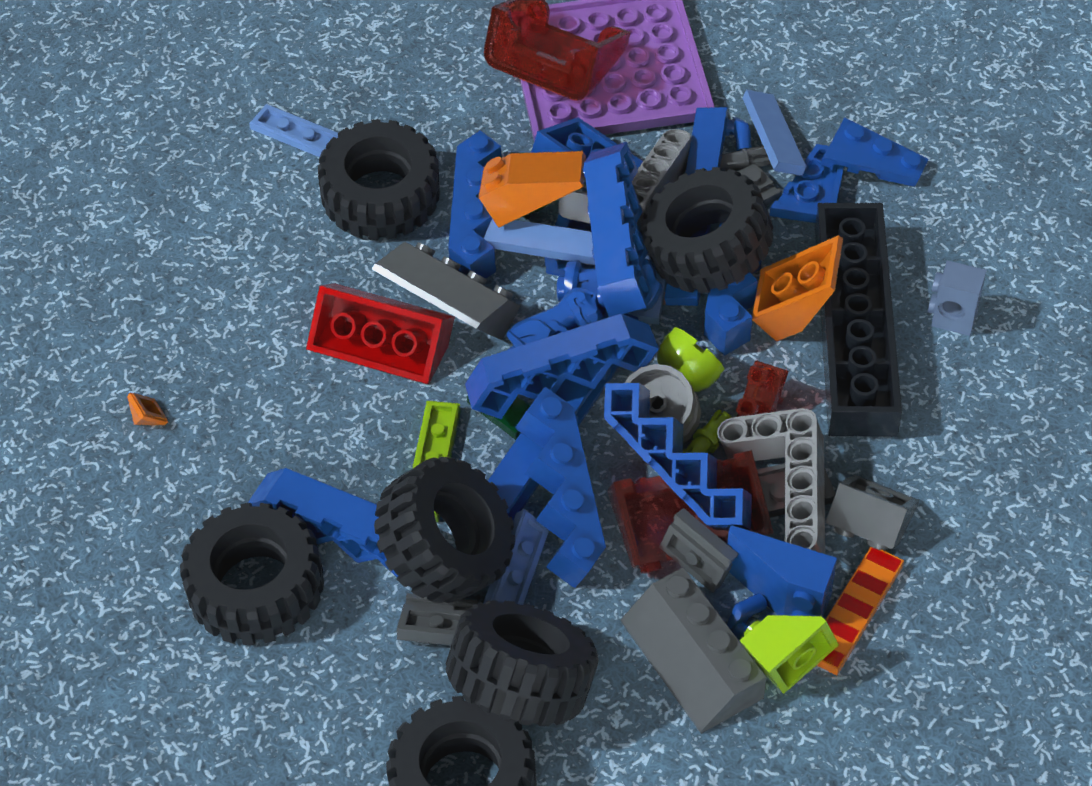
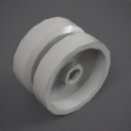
M653 364L641 367L627 378L625 383H641L650 390L649 418L674 417L683 424V443L692 437L699 426L701 407L698 396L683 373L668 365Z

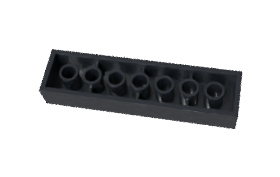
M818 203L815 223L816 245L838 235L843 239L835 291L820 309L828 436L898 437L902 406L883 203Z

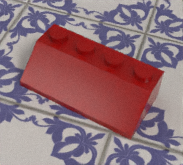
M336 283L320 285L306 350L429 384L448 348L455 316Z

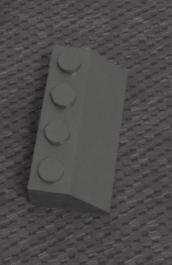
M403 242L375 263L372 268L377 273L472 327L500 340L504 338L521 307L511 300L514 295L498 285L495 286L494 290L486 287L487 279L471 270L468 275L459 271L460 264L446 256L443 257L442 261L434 258L435 250L420 242L417 243L416 247Z
M684 568L654 582L621 619L625 629L701 734L764 699L766 676Z

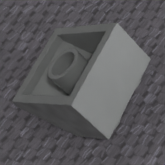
M854 474L839 483L825 523L834 526L833 531L842 536L853 538L855 534L867 539V545L875 549L887 551L890 548L893 550L899 545L920 500Z

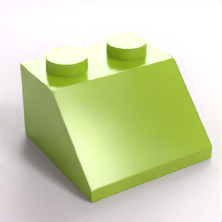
M768 615L762 621L757 620L745 630L744 637L740 639V642L757 666L783 694L839 646L827 621L822 616Z

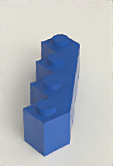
M480 130L457 146L448 249L449 259L461 265L459 269L461 273L468 275L471 270L486 279L496 272L495 250L484 239L492 217L480 201L479 192L483 168L491 159L495 157L502 158L501 146Z
M624 142L590 153L583 166L588 197V215L592 233V255L595 261L598 288L597 299L600 306L606 308L609 317L647 308L653 296L642 268V263L648 252L637 226V221L643 211L632 181L638 170L628 143Z
M761 260L759 261V267L752 274L761 270ZM750 272L738 284L733 282L728 284L726 289L719 291L715 288L711 289L710 293H708L705 309L704 336L724 356L751 340L752 315L747 309L754 306L758 280Z
M618 314L482 358L466 381L465 387L473 410L502 419L518 394L535 400L544 387L556 393L565 379L595 389L612 364L635 372L649 364L659 350V347L649 324L623 314Z
M605 383L604 419L660 475L666 484L684 500L696 515L714 530H729L731 525L751 530L752 494L743 488L717 489V459L709 453H683V424L674 417L649 418L650 390L641 383Z
M544 387L515 429L543 448L525 474L553 494L536 518V521L564 541L546 568L570 586L576 588L606 548L574 407L547 387Z
M287 468L267 473L248 501V503H252V506H260V503L272 504L275 510L279 507L290 510L292 517L299 516L306 522L307 529L312 530L317 544L334 541L355 562L361 563L377 559L388 569L385 564L387 559L384 552L380 553L377 541L380 540L379 534H375L374 523L379 518L375 516L377 504ZM394 570L390 571V572H392L396 577H398V575L394 572Z

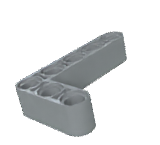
M671 129L663 133L637 169L638 173L634 177L632 184L643 211L637 221L639 231H641L644 212L647 206H651L650 202L656 193L660 194L663 191V186L667 183H674L679 180L678 176L683 175L686 171L691 135L685 130ZM585 178L582 188L559 198V214L562 217L590 223Z
M807 408L733 417L723 421L718 427L717 434L723 450L730 461L743 463L785 457V542L825 554L824 437L816 414Z

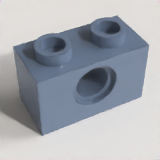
M947 260L943 273H936L932 286V292L937 293L932 294L928 313L933 314L932 327L968 336L971 335L987 270Z

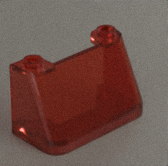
M507 0L493 6L484 45L486 62L494 69L572 100L578 101L589 96L628 46L631 32L620 27L610 26L601 31L598 42H594L549 25L550 9L545 0Z
M752 450L734 454V458L723 461L721 459L717 460V489L743 488L752 494L751 530L749 531L765 536L772 535L773 529ZM660 476L647 479L646 477L639 478L635 485L631 478L616 481L607 490L633 569L640 568L641 574L662 569V562L673 560L659 546L670 524L674 522L675 514L683 508L728 545L729 530H714L707 526Z

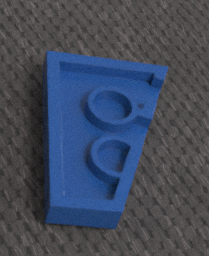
M844 117L820 166L830 168L832 164L847 167V172L858 174L860 170L875 173L878 179L915 187L929 159Z
M816 144L804 161L807 167L803 175H796L792 182H788L782 196L771 205L770 216L816 223L818 203H837L845 167L832 164L830 168L820 166L829 146Z

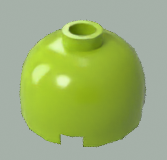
M674 327L659 345L657 352L658 364L671 366L683 373L694 392H700L709 388L719 379L720 374L725 370L724 366L707 348L703 350L696 344L698 340L682 329Z

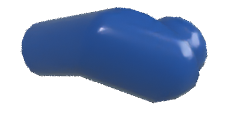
M738 117L728 119L725 136L734 135L737 151H742L744 148H752L749 125Z
M757 593L734 605L726 625L739 642L744 637L745 630L749 627L746 625L748 619L767 608L765 597Z

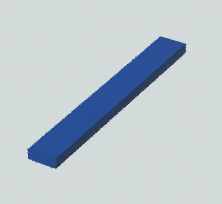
M727 107L696 108L686 167L687 175L695 173L697 169L705 168L709 171L713 167H720L728 120ZM711 225L701 228L690 238L710 233ZM669 284L666 285L664 296L666 305H699L700 292L698 290H694L692 293L683 291L680 287L675 288Z

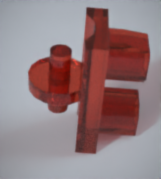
M755 360L754 365L749 369L747 375L748 383L743 398L739 399L736 417L775 412L777 405H782L784 398L780 396L789 371Z

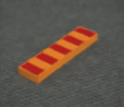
M873 547L869 548L825 619L839 646L816 666L836 676L839 674L903 568V559L884 550H878Z

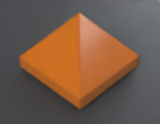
M135 393L128 394L127 398L134 425H166L168 423L165 414L154 398Z

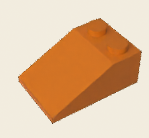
M583 151L511 153L503 158L495 157L487 162L483 168L479 199L498 228L582 188L584 186L583 166L586 161V155Z
M838 235L761 269L752 321L775 341L802 332L833 294L836 286L843 239Z

